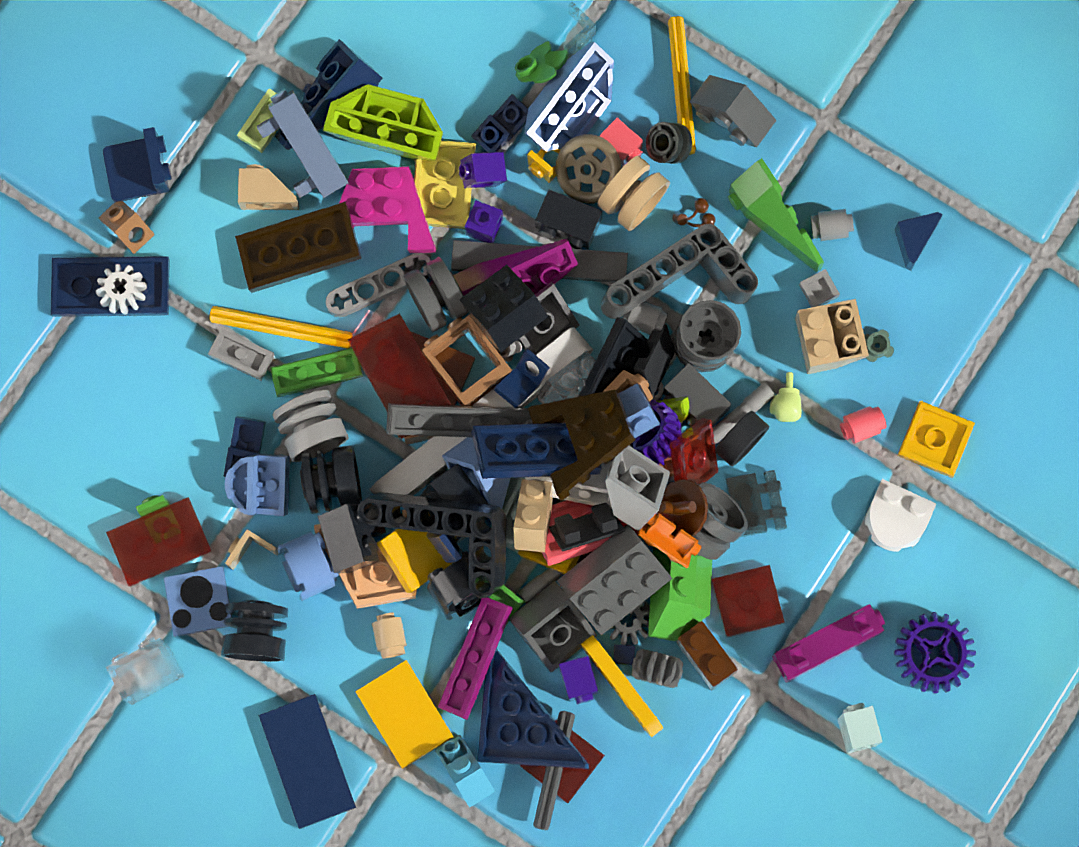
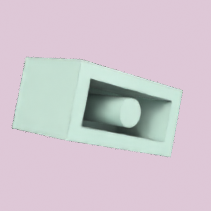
M864 703L848 706L843 710L844 713L838 718V723L847 754L876 747L883 742L873 706L865 708Z

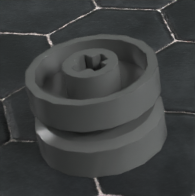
M440 257L426 263L425 270L430 280L429 283L421 271L417 269L403 275L407 289L432 333L446 326L447 320L441 307L444 306L449 316L454 320L468 314L460 302V299L463 297L461 289L453 274L448 270Z
M701 483L699 486L706 495L708 512L702 529L694 538L701 545L698 555L706 559L717 560L730 548L731 542L733 543L747 531L748 522L744 512L730 495L710 483Z

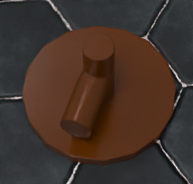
M680 479L671 482L665 488L657 514L660 513L676 525V529L671 533L675 536L682 529L694 537L702 529L707 519L708 504L706 495L702 488L693 481Z

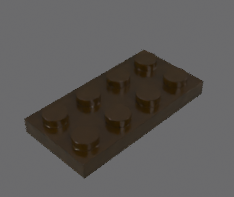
M346 202L235 236L248 290L251 293L362 259L349 207Z

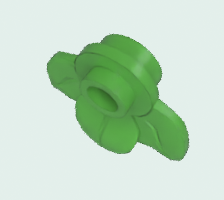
M547 41L531 51L530 55L522 57L516 63V77L520 82H547L557 75L556 70L565 64L569 53L567 50L551 51V44Z

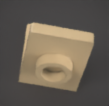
M246 529L241 539L236 537L228 549L230 556L225 564L234 570L252 541L277 556L279 554L278 549Z

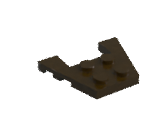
M615 389L534 405L528 408L533 424H552L564 421L566 423L578 461L550 474L556 495L561 501L571 495L569 490L580 482L583 485L591 478L590 473L601 463L608 464L635 441L621 398Z

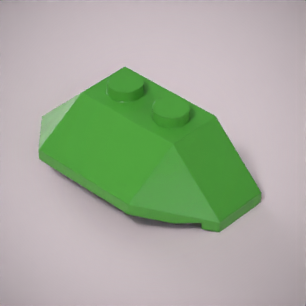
M653 546L654 556L672 579L650 596L648 636L677 641L681 635L710 615L712 560L698 554L696 556L691 554L689 567L685 568L681 564L671 561L665 553Z

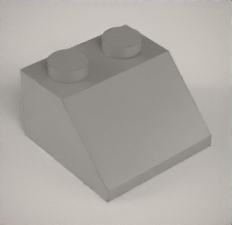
M631 446L625 448L612 459L605 483L614 516L639 531L659 511L670 472Z

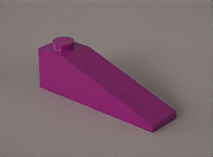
M563 239L478 263L453 276L464 297L507 264L536 294L550 282L555 285L578 263L569 241Z

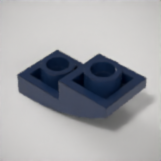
M511 94L493 115H489L471 137L488 153L498 152L526 124L528 107L514 94Z

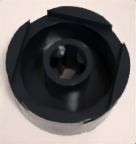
M468 551L462 552V558L447 568L443 569L440 567L431 572L427 577L430 581L427 590L447 620L453 619L451 616L453 613H457L461 617L479 606L482 598L476 597L469 588ZM483 575L485 584L491 587L489 578Z

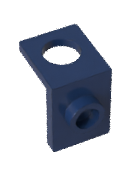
M527 349L516 368L495 387L494 391L517 409L539 388L550 367ZM527 361L533 362L538 367L539 374L533 373L528 368Z

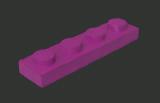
M488 597L481 599L438 708L468 720L513 607Z

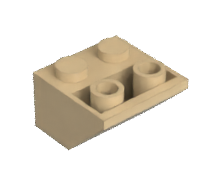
M856 299L797 311L795 321L807 374L837 369L869 356Z

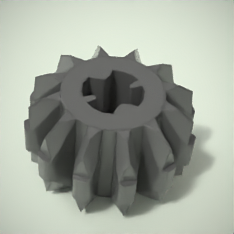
M646 601L630 612L629 617L634 615L636 618L633 620L632 627H626V623L622 625L619 621L609 629H615L610 635L612 641L620 634L622 635L621 645H626L627 637L630 636L633 645H637V633L644 639L648 637L647 631L642 627L649 628V620H644V618L649 617L650 610L641 611L646 605Z
M644 649L637 651L632 663V676L635 679L669 688L678 686L683 673V662L679 658Z

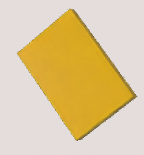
M407 660L355 691L402 769L454 738Z

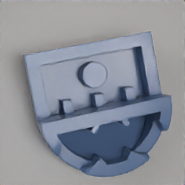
M253 454L239 459L228 470L225 478V492L228 499H231L239 508L238 511L251 516L254 514L288 515L290 456Z

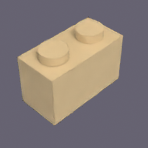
M522 479L514 522V549L545 552L553 505L552 482Z

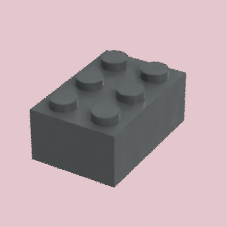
M628 524L624 526L625 532L610 537L557 580L569 599L601 635L672 579L659 560Z

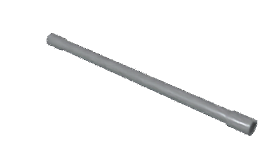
M762 383L737 408L689 448L690 466L720 442L750 411L756 413L775 396L767 384ZM682 473L670 476L666 487ZM548 568L517 593L527 604L564 574Z

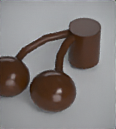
M698 198L695 201L694 206L696 210L690 217L680 212L674 213L672 217L674 223L679 225L688 224L692 227H700L704 224L714 225L716 222L713 214L706 213L709 204L704 198ZM697 212L706 213L702 217V224L688 222V220L695 217Z

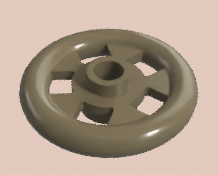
M592 134L579 135L566 142L557 156L555 166L556 177L562 190L570 198L586 204L598 203L605 188L622 169L619 154L614 146L606 139ZM582 147L586 155L576 159L573 152ZM597 149H600L606 155L602 163L593 155ZM585 164L591 167L589 175L584 172ZM574 166L576 178L570 180L567 167ZM603 170L610 173L606 184L599 181ZM582 183H592V192L581 191Z

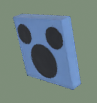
M223 566L164 577L174 637L228 627L224 624V619L232 618V615L225 612V604L230 603Z

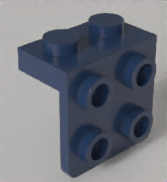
M155 127L143 129L144 139L110 145L103 149L110 194L114 202L170 192L168 180H172L169 163H164L162 154L167 152L163 135L158 136Z

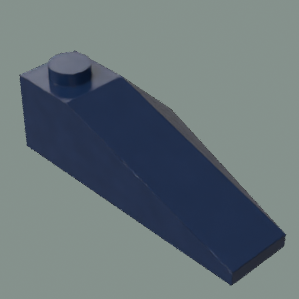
M339 39L318 64L316 70L319 71V74L313 84L307 83L302 92L305 94L301 104L316 129L320 130L324 127L332 101L340 99L367 84L378 87L379 82L383 78ZM279 128L275 138L287 150L291 149V144L281 128Z

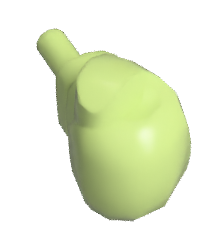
M792 372L786 373V387L779 389L778 394L770 402V413L775 415L776 419L781 422H795L801 418L802 414L800 391L793 388Z

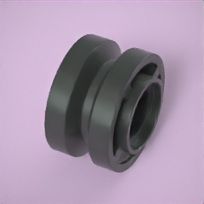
M659 122L652 126L647 134L646 149L651 159L658 163L678 164L689 156L692 149V136L687 127L680 123Z

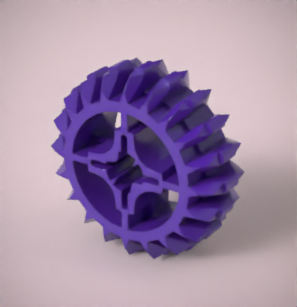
M653 399L649 404L660 424L636 437L635 441L629 446L655 463L665 466L664 460L666 458H674L673 450L680 449L679 441L683 439L681 432L683 429L675 411L668 407V405H665L664 402L658 403Z
M936 612L931 613L930 622H928L925 614H921L919 616L920 625L914 619H911L908 624L912 631L905 627L900 630L906 639L897 638L895 640L897 645L903 647V649H897L893 652L894 656L903 657V660L895 664L896 668L906 666L907 670L901 674V677L904 679L911 674L914 677L909 684L911 687H914L918 681L922 682L921 692H925L930 684L932 693L937 694L941 684L942 689L947 693L951 690L949 681L955 687H959L961 681L958 676L964 679L970 676L963 667L973 668L975 665L974 662L966 659V657L976 655L975 650H967L966 646L973 644L974 640L973 638L964 640L962 637L969 630L963 628L959 632L956 629L960 623L958 619L951 625L947 624L949 620L948 614L943 615L941 622H938ZM931 629L944 632L936 641H930L926 638L922 639L917 635L922 631ZM951 638L958 650L957 663L953 661L954 658L947 651V645ZM943 642L939 648L941 652L938 653L942 657H936L927 665L930 659L929 654L931 653L928 652V648L933 649ZM912 643L917 646L916 649L922 654V662L919 668L916 667L912 660ZM933 665H939L944 669L947 667L952 671L943 677L926 675Z

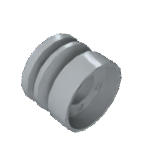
M319 390L300 395L273 412L272 415L275 422L280 424L278 427L280 434L294 433L284 442L292 462H301L302 453L311 452L312 458L317 457L318 450H322L325 454L348 440L349 437L341 418L327 419L337 411L335 404L330 403L332 397L329 390Z

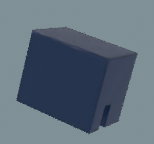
M614 644L613 661L615 664L632 665L635 658V646Z

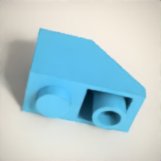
M461 735L447 741L435 750L469 808L495 792Z

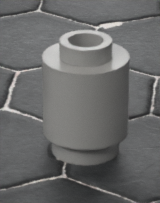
M846 209L818 212V215L811 216L813 239L820 238L821 241L849 238V232L854 231L852 214H846Z
M643 302L626 313L623 318L628 320L638 331L650 335L652 331H661L666 323L668 313L663 312L661 307Z

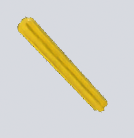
M674 16L669 18L668 28L677 123L687 127L691 133L692 149L689 155H692L696 152L692 104L690 103L691 92L684 19L681 16Z
M218 306L211 308L209 316L212 323L347 349L351 347L353 341V334L348 331Z

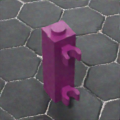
M868 604L774 653L772 658L785 682L788 683L880 635L884 631L882 625L885 624V621L877 608L873 610L871 605Z

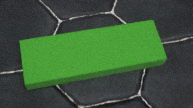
M356 347L270 367L277 397L363 377Z

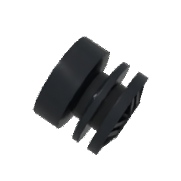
M353 445L333 448L332 462H326L322 450L317 451V464H313L311 452L302 453L301 484L303 495L309 505L311 514L320 513L319 499H323L326 512L332 510V497H338L340 506L360 504L362 494Z
M255 600L225 604V612L238 616V618L224 619V624L228 627L236 628L237 633L223 635L222 657L260 662L284 661L286 640L273 636V631L287 629L286 623L275 621L274 619L287 618L288 608L277 606L270 602Z

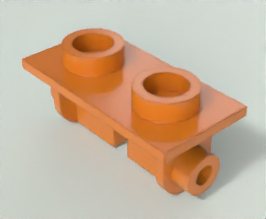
M660 513L655 514L639 530L638 536L648 545L654 546L665 553L671 561L688 568L691 554L696 556L701 549L698 540L682 529L675 536L671 533L676 529V525Z

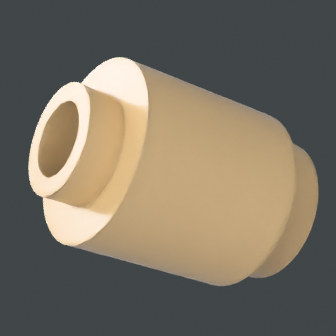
M394 613L376 616L377 621L372 623L377 652H381L383 659L405 654L404 647L407 644L401 617H395Z

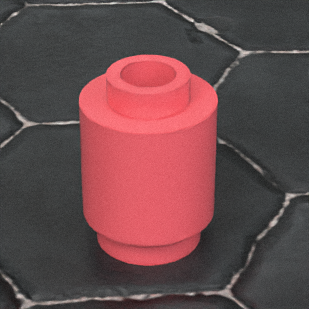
M868 406L843 416L844 423L840 424L844 438L846 440L850 439L854 444L880 434L881 430L887 427L884 415L878 406L874 408Z

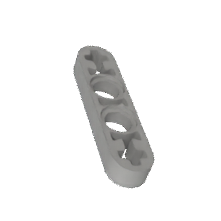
M414 253L334 289L326 297L327 309L334 317L341 318L407 289V286L403 279L405 274L401 267L406 266V271L414 268L415 261L425 264L431 260L423 253ZM425 265V266L423 267V268H424V272H423L422 274H423L424 277L427 279V278H428V275H427L426 270H425V268H426V265ZM389 272L398 273L401 276L399 284L393 287L386 285L384 282L386 274ZM370 284L373 286L374 293L370 298L365 299L358 295L357 292L361 285ZM350 290L353 291L354 298L358 302L353 305L352 299L344 302V308L341 310L337 306L332 307L335 304L334 299L336 297H340L341 300L350 298L348 293Z

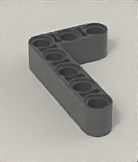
M704 224L612 284L605 293L600 305L603 314L611 319L620 318L700 264L728 300L734 304H744L750 299L757 289L758 278L720 229L712 224ZM701 238L708 240L711 245L703 243ZM679 253L685 254L689 260L680 257ZM719 261L725 262L728 267H723ZM656 268H662L667 274L659 273ZM634 283H640L644 289L637 288ZM737 283L744 285L747 290L740 289ZM611 297L618 298L622 305L614 303Z

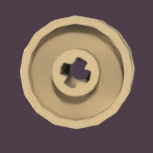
M640 156L632 158L615 175L598 200V206L607 214H614L620 210L618 223L628 231L635 229L652 212L670 185V181L659 172L648 176L650 165Z

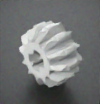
M116 264L114 273L107 268L104 270L107 279L98 278L97 280L102 287L96 290V294L102 297L101 305L103 307L109 306L111 313L117 312L120 307L121 312L127 314V306L130 305L134 310H138L139 307L135 301H144L146 298L141 293V291L147 289L146 283L140 282L143 276L140 272L133 273L134 269L130 265L123 271L121 265ZM123 285L126 289L122 294L117 290V287Z

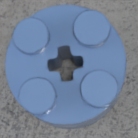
M308 532L277 546L279 555L285 553L283 555L286 561L282 562L295 592L302 590L299 597L301 601L335 586V581H337L339 574L334 573L331 560H326L324 555L326 546L319 532L314 535L312 532Z

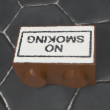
M703 621L677 639L676 643L711 691L736 674L737 667Z

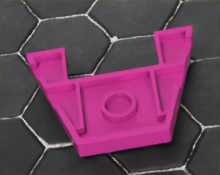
M409 167L351 170L348 184L345 186L339 203L346 202L348 204L353 226L408 224L409 253H436V247L432 240L430 228Z

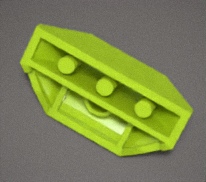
M369 84L340 99L332 101L323 128L324 132L357 145L410 159L436 161L443 136V131L424 99Z

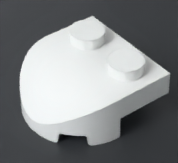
M882 479L865 515V526H868L872 534V541L886 550L898 552L902 548L914 547L922 537L936 503Z

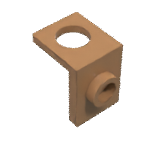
M123 201L115 202L99 217L100 221L113 231L133 254L155 235L139 215ZM135 227L142 228V237L138 241L131 242L128 237L129 232Z

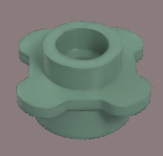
M882 329L871 335L864 334L869 354L866 357L868 361L875 362L877 358L883 356L889 358L893 355L894 348L890 346L889 333L886 330ZM875 344H880V348H875Z

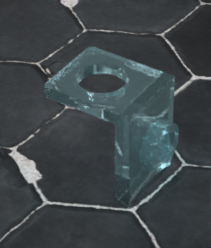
M573 2L569 4V14L584 29L564 46V50H567L569 53L567 59L572 57L578 50L580 51L593 41L591 38L596 35V24Z

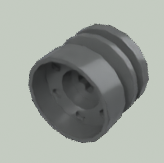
M714 300L700 301L690 306L682 316L673 337L674 352L679 361L685 366L690 363L701 373L712 372L724 366L739 344L741 326L738 317L726 304ZM703 336L709 338L706 345L701 343Z

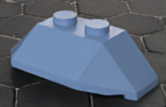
M591 42L567 59L565 64L556 71L557 75L548 81L528 108L524 133L544 151L561 149L570 139L587 134L612 100V69H614V60L595 42Z

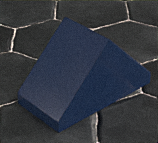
M935 212L897 223L894 230L906 269L912 270L943 214Z

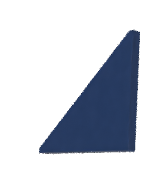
M496 648L485 676L477 762L589 769L588 762Z

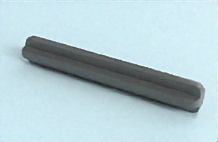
M560 711L557 725L570 740L575 715L571 712ZM546 767L533 823L536 829L546 831L550 827L563 771L561 767Z

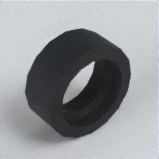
M750 411L726 434L716 447L715 452L733 467L759 442L769 429V425L754 411Z

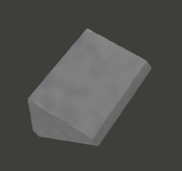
M552 282L535 294L548 317L518 339L525 351L529 349L535 355L570 328L575 327L576 329L580 326Z

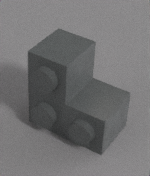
M712 75L707 77L690 100V103L697 110L696 115L706 123L713 121L727 128L731 133L730 138L740 146L747 144L758 147L777 121L745 84Z

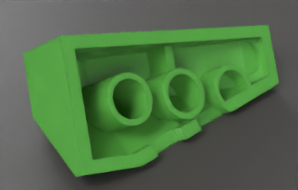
M762 158L759 159L730 184L728 199L736 211L740 209L746 218L815 272L820 271L824 264L823 259L806 230L803 228L799 230L796 226L798 224L796 212L792 206L784 205L780 193L783 190L764 160Z

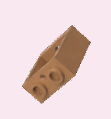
M468 315L464 319L459 317L452 321L447 327V332L440 337L436 334L424 343L425 348L422 349L424 359L461 406H473L512 372V369L470 315ZM469 332L496 368L462 392L435 356Z

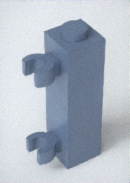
M284 89L270 98L272 103L268 104L273 117L257 125V129L262 138L281 128L310 176L293 185L299 198L315 188H318L323 198L348 184L346 176L294 91L292 90L287 93Z

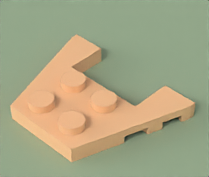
M402 510L404 517H407L406 510ZM320 524L314 525L315 534L319 532L325 543ZM326 546V549H324V550H325L326 554L328 555V557H329V559H330V556H329V553H328V549H327V546ZM379 547L377 551L378 562L351 573H338L357 609L416 599L417 589L407 594Z

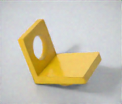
M541 149L536 154L530 150L527 154L528 169L537 178L541 179L543 177L550 183L556 177L555 166L551 167L543 160L544 155L550 151ZM556 149L552 151L557 152L559 154L561 149Z

